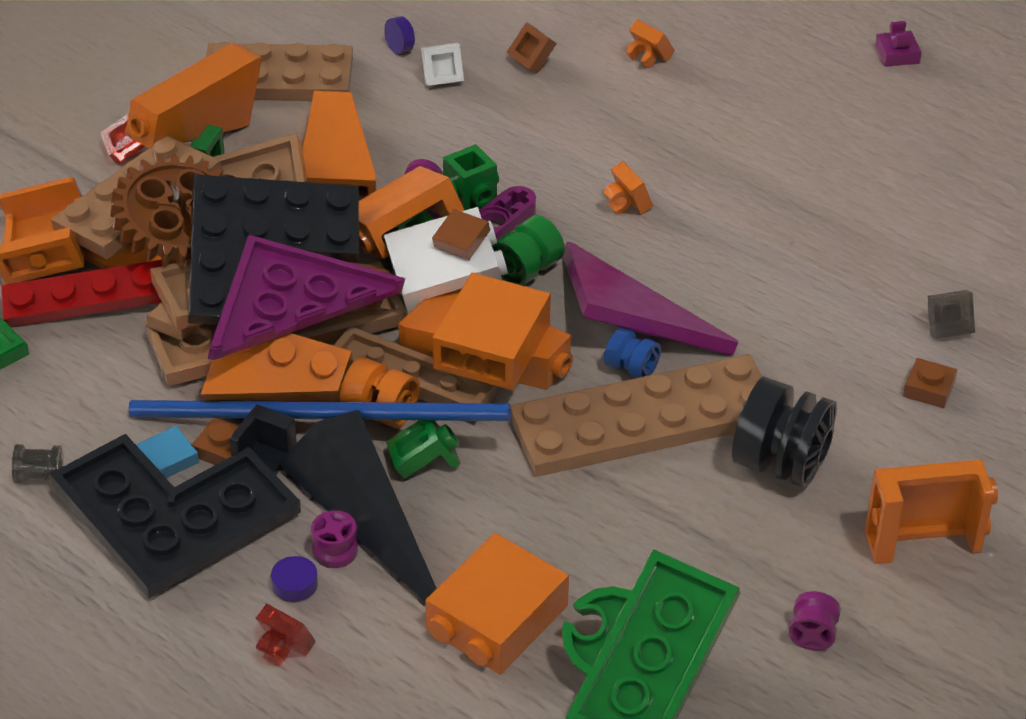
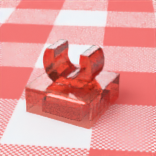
M265 603L255 618L265 631L259 639L256 649L264 653V659L278 667L286 660L290 648L306 657L316 642L304 623Z

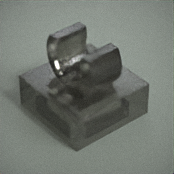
M961 290L927 296L930 336L940 339L975 333L972 292Z

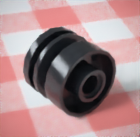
M762 376L756 382L740 412L733 440L732 460L734 463L764 472L776 456V478L786 480L792 474L793 484L807 487L812 482L819 467L823 464L831 446L837 403L825 397H822L817 402L816 394L806 391L793 407V386Z

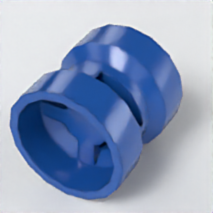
M620 327L613 333L606 345L603 358L604 364L616 370L624 368L628 370L629 375L633 378L649 376L655 371L659 362L661 345L648 338L643 340L637 339L636 333Z

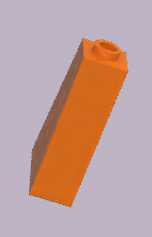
M231 43L131 99L125 135L149 149L155 142L163 139L165 136H169L182 143L192 141L201 135L207 125L221 127L222 132L249 126L262 57L237 43Z
M314 91L302 149L307 182L359 186L360 201L377 191L375 170L352 93Z
M461 289L428 298L419 303L398 323L399 345L433 358L432 337ZM549 325L518 383L547 390L559 377L563 378L566 376L573 363L571 335Z

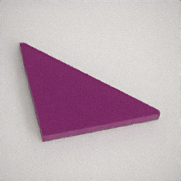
M249 235L209 349L208 359L216 360L402 293L406 278Z
M567 241L563 256L584 318L726 355H734L738 345L737 339L576 244Z

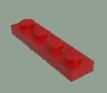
M162 259L1 285L3 320L12 328L161 303L162 301L151 282L150 269L162 267Z

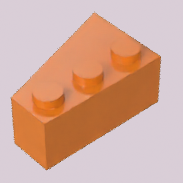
M288 333L225 357L212 360L200 395L203 401L340 402L341 385L346 372L353 363L352 351Z

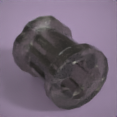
M16 444L14 447L12 477L15 484H22L27 479L50 480L49 474L64 466V455L61 445H54L49 450L26 449L23 444Z

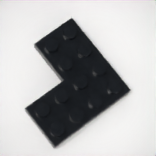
M194 174L188 323L218 325L249 235L345 262L357 263L359 256V186Z
M125 433L49 474L51 486L148 598L155 596L301 512L300 500L250 447L174 487Z

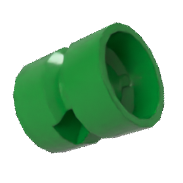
M539 215L529 217L516 226L513 231L499 238L497 244L491 245L494 252L502 251L508 274L501 275L502 280L522 286L538 276L539 271L546 270L559 261L565 253L564 241L558 229L550 220Z

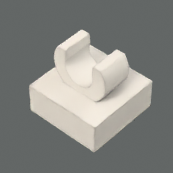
M453 43L421 48L426 85L431 86L464 81L460 44Z

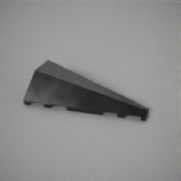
M359 410L317 421L279 462L282 474L285 477L291 476L302 487L303 494L309 500L315 499L327 511L336 510L350 514L355 519L357 525L356 540L358 545L371 558L376 556L389 568L390 575L397 582L402 580L417 594L418 602L425 606V600L437 589Z

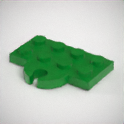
M653 549L632 590L616 586L594 589L578 598L573 604L575 611L582 616L598 615L602 618V626L597 633L585 636L577 632L573 623L563 622L564 649L575 669L586 676L565 718L677 719L741 594L739 587Z

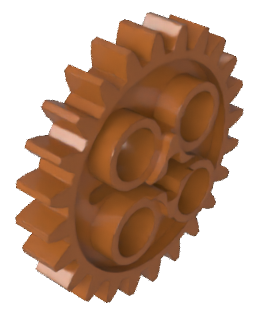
M172 154L170 162H165L160 155H156L154 165L142 159L140 160L139 170L128 167L127 176L118 178L117 188L113 189L110 217L114 218L113 229L121 231L120 241L122 243L133 241L131 251L133 253L145 249L147 251L146 261L148 262L156 256L162 257V266L166 267L171 259H175L180 269H183L186 260L191 259L194 174L222 176L223 170L220 168L213 172L208 171L209 161H204L199 166L194 165L193 156L190 155L185 163L179 162L176 154Z

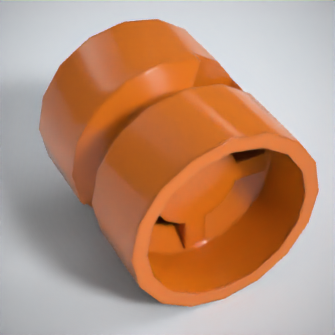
M361 356L351 364L344 376L339 395L340 402L417 403L420 382L415 376L397 369L388 371L386 365ZM408 420L374 421H377L394 429H399L402 426H404Z

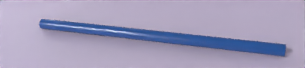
M131 400L128 408L130 417L246 418L256 404L295 419H328L359 410L363 420L511 421L512 416L511 404Z

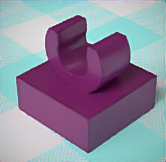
M906 21L891 22L889 33H881L876 36L875 46L885 67L920 64L922 51L912 31H905Z

